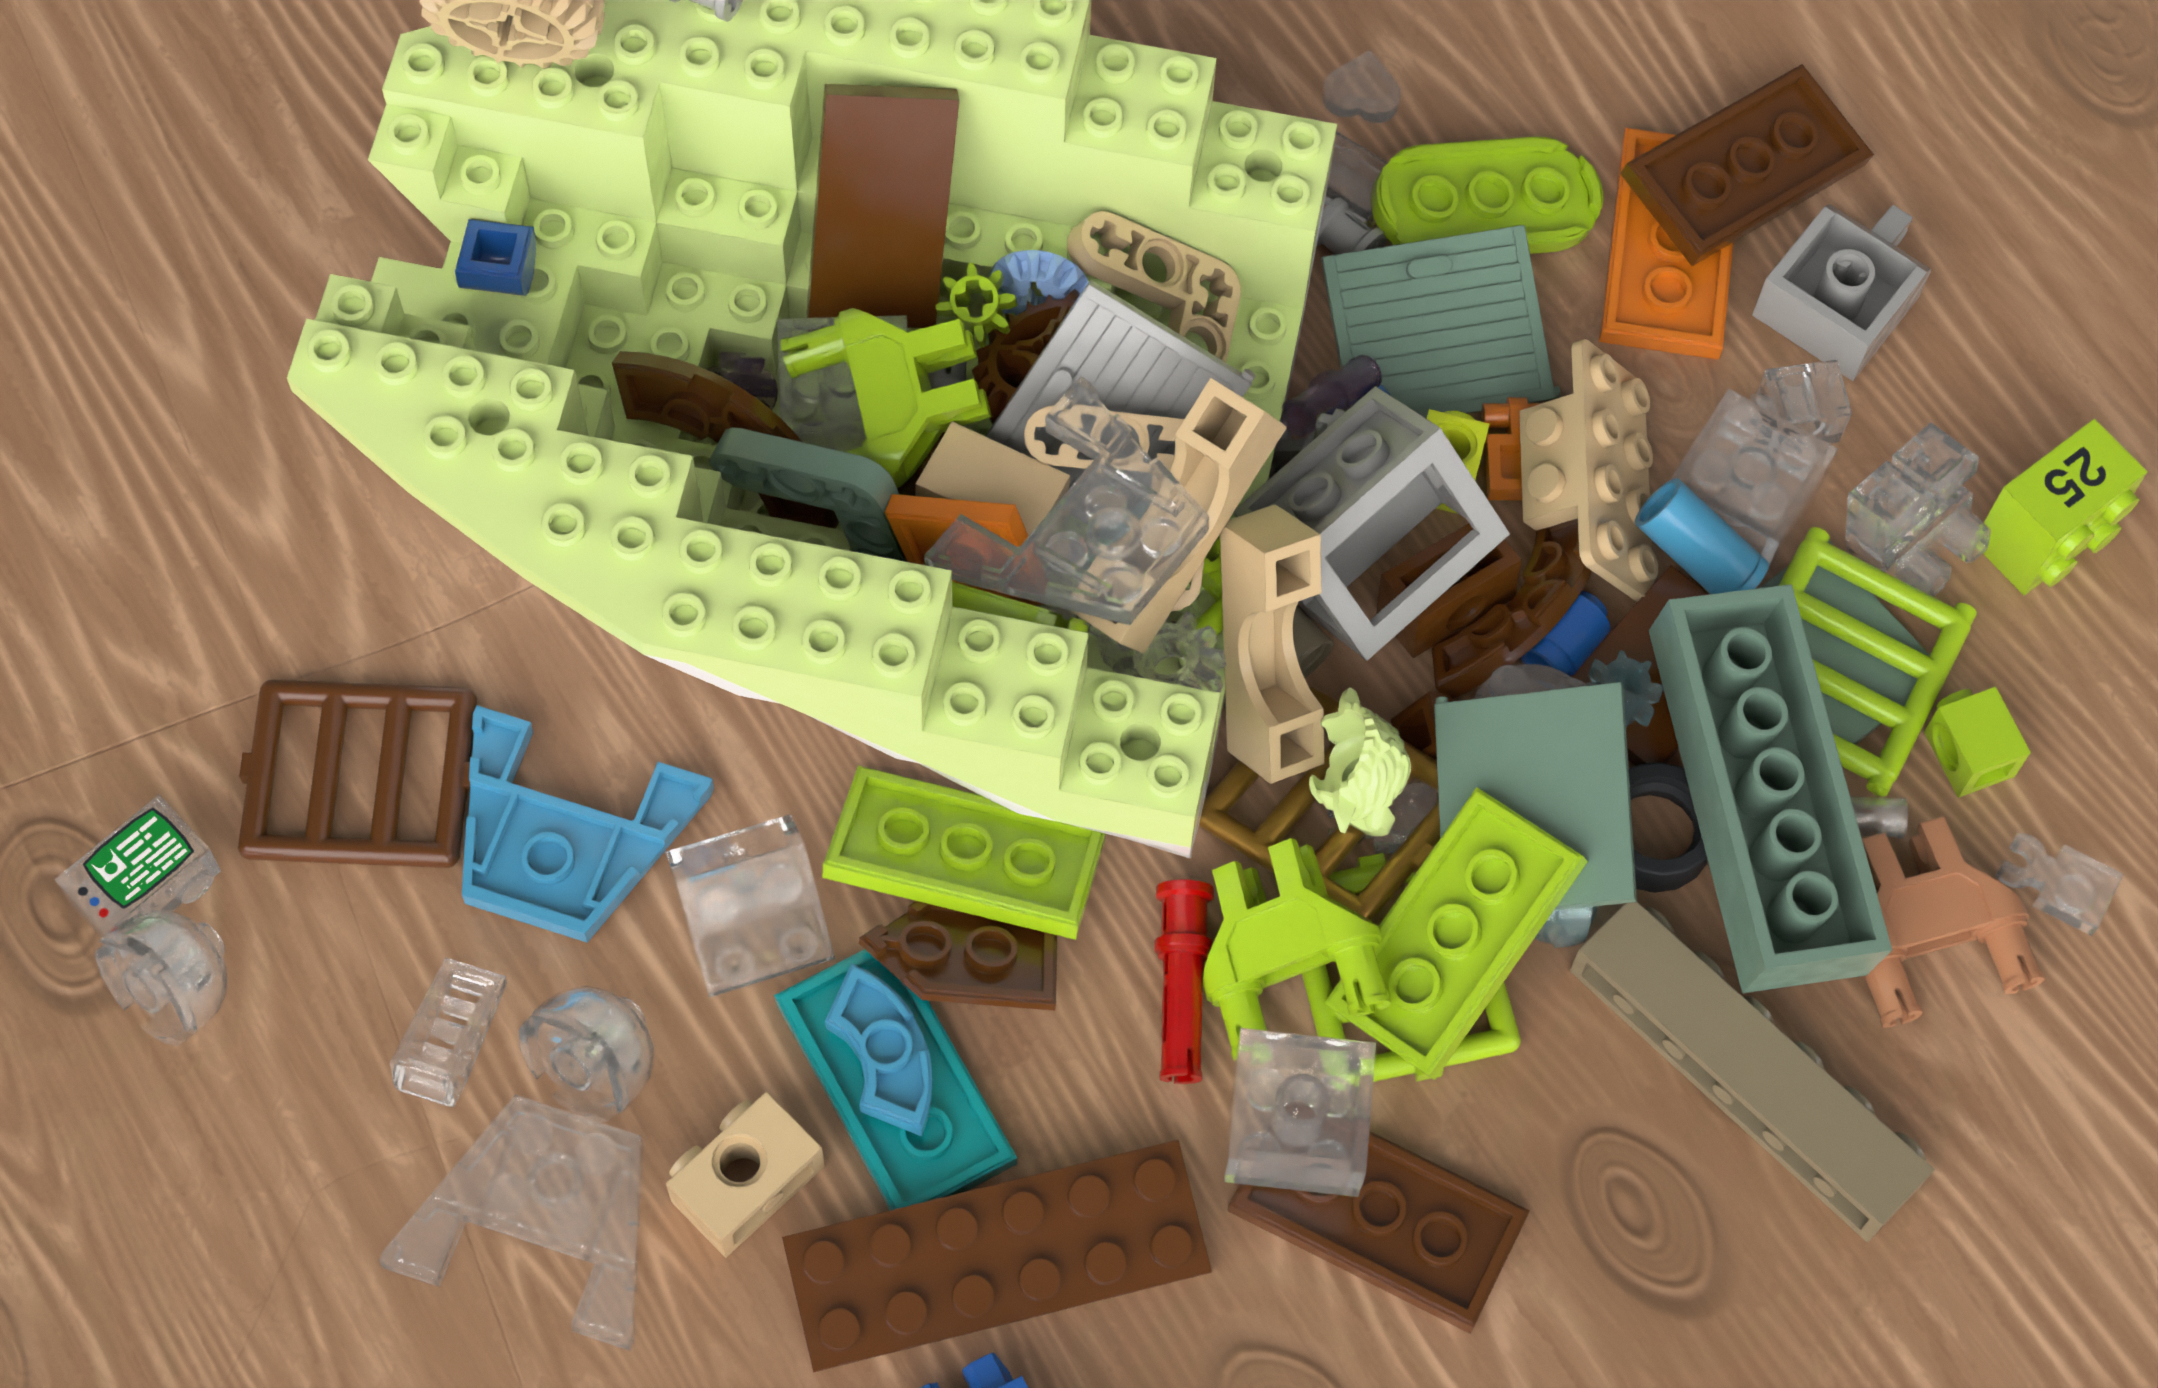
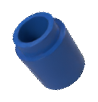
M1581 591L1563 618L1541 641L1521 657L1524 665L1538 678L1551 684H1558L1564 677H1570L1572 674L1575 675L1611 630L1610 623L1606 617L1608 612L1604 604L1591 593Z

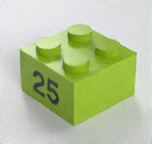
M2094 418L2003 487L1973 544L2023 596L2042 582L2050 588L2060 582L2076 566L2077 561L2074 557L2087 547L2093 553H2097L2118 535L2122 529L2118 522L2130 513L2140 501L2134 493L2148 471Z

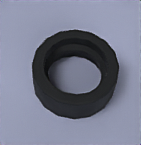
M1661 762L1635 765L1629 769L1630 799L1649 795L1668 799L1685 811L1694 827L1691 845L1684 854L1677 858L1659 860L1643 856L1634 850L1636 889L1652 893L1677 890L1697 878L1708 862L1685 770L1682 767Z

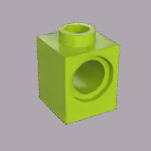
M1996 687L1973 694L1971 689H1963L1948 695L1936 705L1937 711L1924 731L1957 798L2014 778L2031 753Z

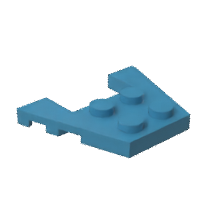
M476 705L472 721L474 736L469 769L471 785L469 816L466 817L462 881L464 903L588 943L710 799L714 790L713 779L657 762L635 819L631 821L513 784L512 782L533 735L531 722Z

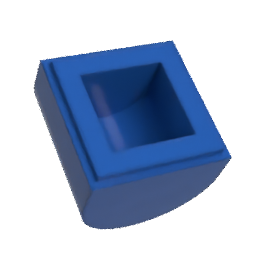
M468 219L455 269L458 287L526 296L532 284L535 268L536 240L534 227Z

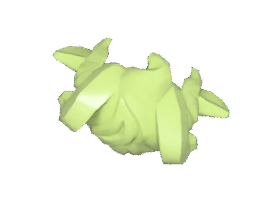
M1349 687L1341 695L1338 712L1327 714L1321 720L1320 725L1326 729L1329 741L1334 743L1335 746L1329 756L1330 767L1326 770L1324 780L1318 779L1315 775L1310 776V792L1320 804H1324L1326 809L1334 811L1341 833H1346L1350 824L1366 834L1385 836L1389 834L1395 822V816L1389 807L1407 784L1411 772V762L1398 730L1377 713L1374 714L1371 710L1361 706L1357 691Z

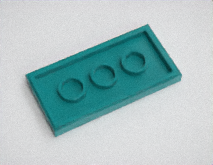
M865 949L774 995L777 1007L889 1210L966 1192L1017 1165V1156L929 1001L921 1000ZM851 963L866 969L889 985L908 1005L923 1034L931 1059L933 1089L930 1113L922 1136L860 1112V1101L865 1083L861 1062L846 1041L825 1027L826 1017Z

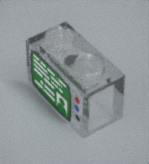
M157 795L54 880L69 903L119 956L130 946L142 945L152 938L161 927L162 920L182 903H192L204 895L211 887L214 877L221 872V869L210 848L160 795Z

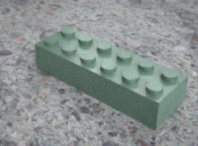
M1792 584L1669 599L1649 629V635L1742 993L1868 975L1892 951Z

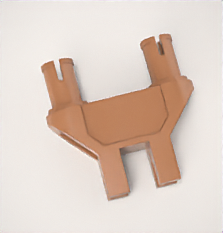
M1945 817L1920 823L1917 827L1920 835L1913 836L1909 840L1910 848L1920 875L1905 878L1886 832L1862 839L1892 951L1868 975L1864 976L1880 1015V1022L1883 1028L1895 1027L1897 1025L1896 1019L1898 1018L1902 1025L1917 1019L1923 1014L1902 965L1905 959L1977 940L1980 943H1986L2003 984L2002 988L2005 994L2017 993L2019 991L2018 985H2021L2022 990L2025 991L2041 984L2045 980V976L2040 971L2023 930L2027 926V919L2029 918L2023 901L2015 892L2000 881L1964 862Z

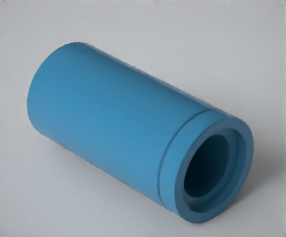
M1678 478L1672 479L1658 488L1643 504L1635 518V525L1710 594L1755 589L1767 573L1769 562Z

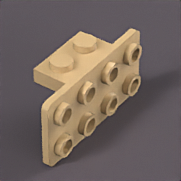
M1583 339L1574 342L1571 348L1573 394L1519 411L1523 522L1537 531L1578 518L1579 554L1583 564L1638 602L1641 597H1645V593L1654 584V579L1658 575V562L1652 550V540L1635 525V518L1639 510L1651 496L1648 468L1653 463V453L1647 439L1646 413L1650 409V397L1641 379L1636 378L1613 360L1609 354L1604 353L1589 340Z

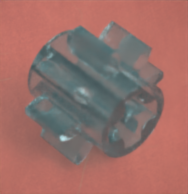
M1619 650L1616 660L1607 666L1595 659L1588 673L1592 682L1583 685L1592 686L1621 682L1625 691L1626 728L1635 720L1647 727L1655 713L1650 704L1659 702L1664 690L1663 685L1651 683L1648 671L1652 663L1649 660L1640 663L1634 659L1627 658L1622 650Z

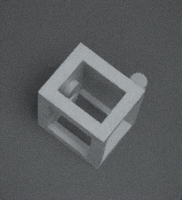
M1376 386L1233 512L1235 517H1239L1276 504L1321 534L1322 593L1301 600L1298 604L1310 618L1366 661L1510 535L1441 428ZM1441 503L1467 519L1473 530L1369 621L1346 587Z

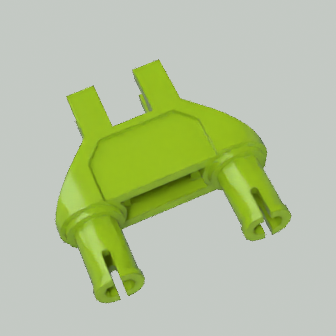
M850 308L840 311L839 316L835 317L833 325L790 338L784 337L780 340L781 350L789 354L783 356V359L792 379L837 364L847 363L851 369L866 438L863 439L861 447L844 452L863 456L881 465L889 472L897 488L906 483L916 472L952 421L965 426L991 417L986 392L983 389H978L974 378L936 389L931 388L929 373L977 358L972 333L969 330H964L963 322L960 319L906 332L869 313Z
M1293 838L1268 847L1280 897L1270 901L1266 899L1257 869L1250 867L1243 870L1240 862L1233 861L1212 870L1224 919L1206 961L1203 987L1207 1001L1212 1002V1005L1215 1007H1220L1232 1050L1231 1056L1234 1061H1245L1258 1057L1256 1049H1259L1260 1054H1267L1274 1049L1258 998L1262 994L1263 989L1330 962H1336L1348 1002L1347 1009L1349 1015L1363 1016L1375 1012L1373 1004H1376L1377 1009L1380 1010L1391 1004L1375 954V950L1380 946L1379 942L1382 939L1379 926L1328 896L1313 847L1307 844L1299 847L1297 840Z

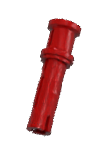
M1169 880L1156 886V899L1162 902L1161 936L1154 940V950L1157 953L1158 959L1163 961L1162 1054L1159 1078L1161 1081L1169 1083L1172 1081V1076H1175L1174 1084H1194L1202 1081L1203 962L1207 961L1213 945L1212 939L1207 937V903L1214 900V887L1209 883L1197 880Z

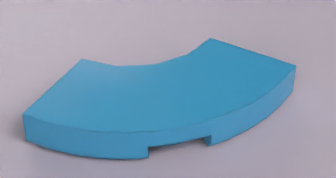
M851 963L826 1017L825 1027L846 1041L861 1062L865 1083L860 1101V1112L922 1136L930 1113L933 1089L931 1059L923 1034L908 1005L889 985L866 969Z

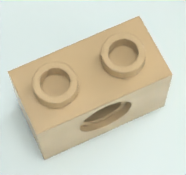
M767 1092L753 1104L746 1100L732 1109L720 1124L719 1129L722 1132L704 1149L700 1146H694L686 1151L672 1166L669 1172L672 1178L666 1182L671 1202L725 1258L825 1167L822 1147ZM737 1159H750L760 1166L756 1175L745 1182H734L723 1175L726 1167Z

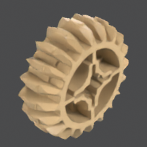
M420 0L422 5L421 16L431 23V29L438 35L448 36L450 44L453 46H465L471 49L473 56H489L494 58L497 64L501 61L514 62L521 68L525 67L526 64H536L543 69L550 68L552 63L565 66L571 65L574 59L586 58L589 49L595 47L597 35H600L602 32L605 12H603L604 0Z

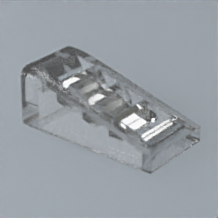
M445 957L390 1061L393 1084L396 1089L449 1107L456 1105L470 1076L507 985L506 976ZM453 988L480 998L477 1004L449 996L448 994L450 989ZM440 1013L466 1020L467 1023L464 1026L441 1019L439 1016ZM431 1037L455 1045L453 1050L428 1042Z

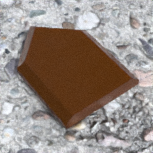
M915 901L908 906L907 913L885 927L882 924L878 925L859 937V944L921 1000L1055 1011L1057 935Z

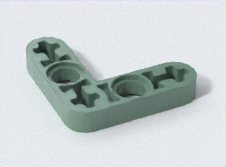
M732 427L724 431L709 459L711 468L714 471L721 472V477L724 481L745 490L833 510L853 552L907 562L884 513L891 495L900 494L893 478L881 465L860 455L747 429Z

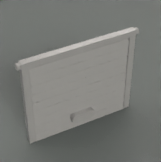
M1090 280L985 437L1034 458L1025 445L1024 430L1027 421L1034 412L1045 406H1067L1185 419L1210 378L1243 397L1252 385L1256 375L1249 369H1245L1243 373ZM1050 416L1048 426L1036 428L1035 440L1045 442L1047 447L1046 453L1051 455L1059 453L1061 444L1082 445L1077 457L1079 459L1092 460L1090 438L1097 420L1095 418L1083 417L1081 419L1083 432L1064 429L1062 417ZM1114 423L1108 426L1102 433L1100 440L1104 455L1116 462H1124L1133 458L1138 452L1140 445L1136 430L1125 423ZM1149 424L1147 425L1150 446L1143 465L1158 467L1157 453L1175 455V441L1158 440L1163 427ZM1049 465L1070 475L1067 515L1115 544H1118L1127 537L1149 511L1153 476Z

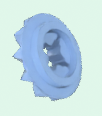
M1022 250L1005 255L994 264L990 275L997 270L1002 272L1004 280L1002 286L997 291L998 295L1005 293L1014 294L1017 300V306L1012 309L1003 310V314L1014 313L1015 316L1026 310L1027 300L1034 305L1044 303L1048 295H1051L1056 300H1061L1074 289L1081 294L1088 283L1087 277L1076 264L1060 255L1041 250ZM1032 282H1036L1037 289H1041L1043 296L1035 295V292L1031 289Z

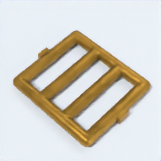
M1309 686L1316 699L1322 705L1324 716L1338 712V700L1314 686ZM1404 741V748L1411 762V772L1406 786L1415 777L1438 791L1437 760ZM1331 743L1324 751V764L1309 769L1256 831L1227 814L1259 777L1256 772L1237 759L1236 765L1205 799L1199 826L1275 874L1268 847L1281 842L1316 801L1310 792L1309 778L1315 775L1318 779L1324 780L1326 770L1330 767L1329 756L1335 744ZM1439 801L1358 896L1331 880L1329 876L1366 833L1350 824L1346 833H1341L1339 827H1337L1315 852L1328 896L1372 921L1411 873L1418 871L1440 840Z

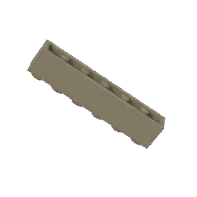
M1638 902L1625 903L1578 950L1570 972L1868 1243L1935 1170L1925 1161L1926 1156L1922 1148L1906 1134L1901 1132L1894 1133L1874 1115L1875 1111L1872 1104L1862 1093L1850 1086L1843 1087L1824 1070L1821 1058L1812 1048L1801 1041H1791L1773 1024V1017L1763 1004L1751 996L1742 997L1724 980L1720 967L1709 956L1700 951L1692 952L1674 935L1675 932L1670 922L1660 912L1651 907L1643 908Z

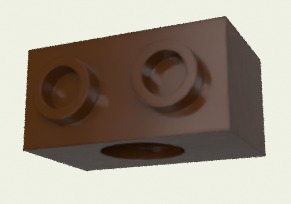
M1468 523L1381 574L1376 613L1378 614L1473 530L1471 525ZM1504 539L1395 637L1411 657L1415 658L1474 623L1496 604L1508 603L1516 594L1522 559Z

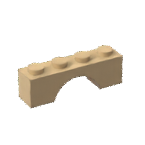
M1210 378L1174 435L1175 455L1173 464L1156 501L1142 521L1127 537L1113 547L1101 551L1066 609L1118 643L1144 654L1287 427L1261 408Z
M1276 504L1228 520L1220 533L1227 751L1270 784L1324 764V727L1320 725L1321 720L1324 718V709L1310 690L1302 674L1293 640V617L1298 602L1322 593L1321 534Z

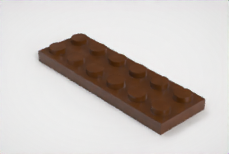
M1179 1140L782 1237L813 1373L1212 1272Z

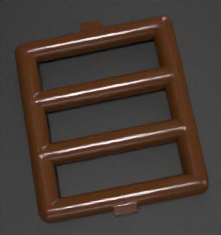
M274 679L265 681L259 691L251 753H242L239 774L242 783L247 784L238 842V850L241 856L248 860L431 868L453 867L460 857L466 795L470 793L469 769L474 733L472 729L473 712L477 705L476 694L469 688ZM284 706L322 707L305 836L267 834ZM348 708L386 710L370 839L331 837ZM412 711L450 713L435 842L396 840Z

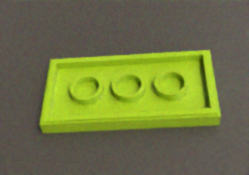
M858 766L823 863L822 878L1076 940L1106 834L1058 821L1022 815L978 794Z
M1476 787L1379 925L1382 939L1379 942L1380 946L1375 950V954L1391 1004L1382 1010L1377 1009L1376 1004H1373L1374 1013L1363 1016H1351L1347 1009L1348 1002L1341 980L1327 998L1325 1004L1435 1081L1588 861L1580 853Z

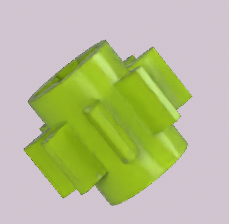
M968 263L967 276L956 282L950 277H944L943 282L950 293V301H943L935 306L938 316H955L956 319H960L963 322L964 330H969L972 335H975L976 341L981 348L985 347V334L990 333L992 329H997L1005 334L1010 332L1007 321L1002 317L1003 310L1016 307L1017 300L1014 294L1005 293L998 295L997 291L1002 286L1004 280L1000 270L993 272L987 279L984 276L978 275L973 263ZM981 293L987 303L983 305V316L971 317L967 308L971 303L970 295Z

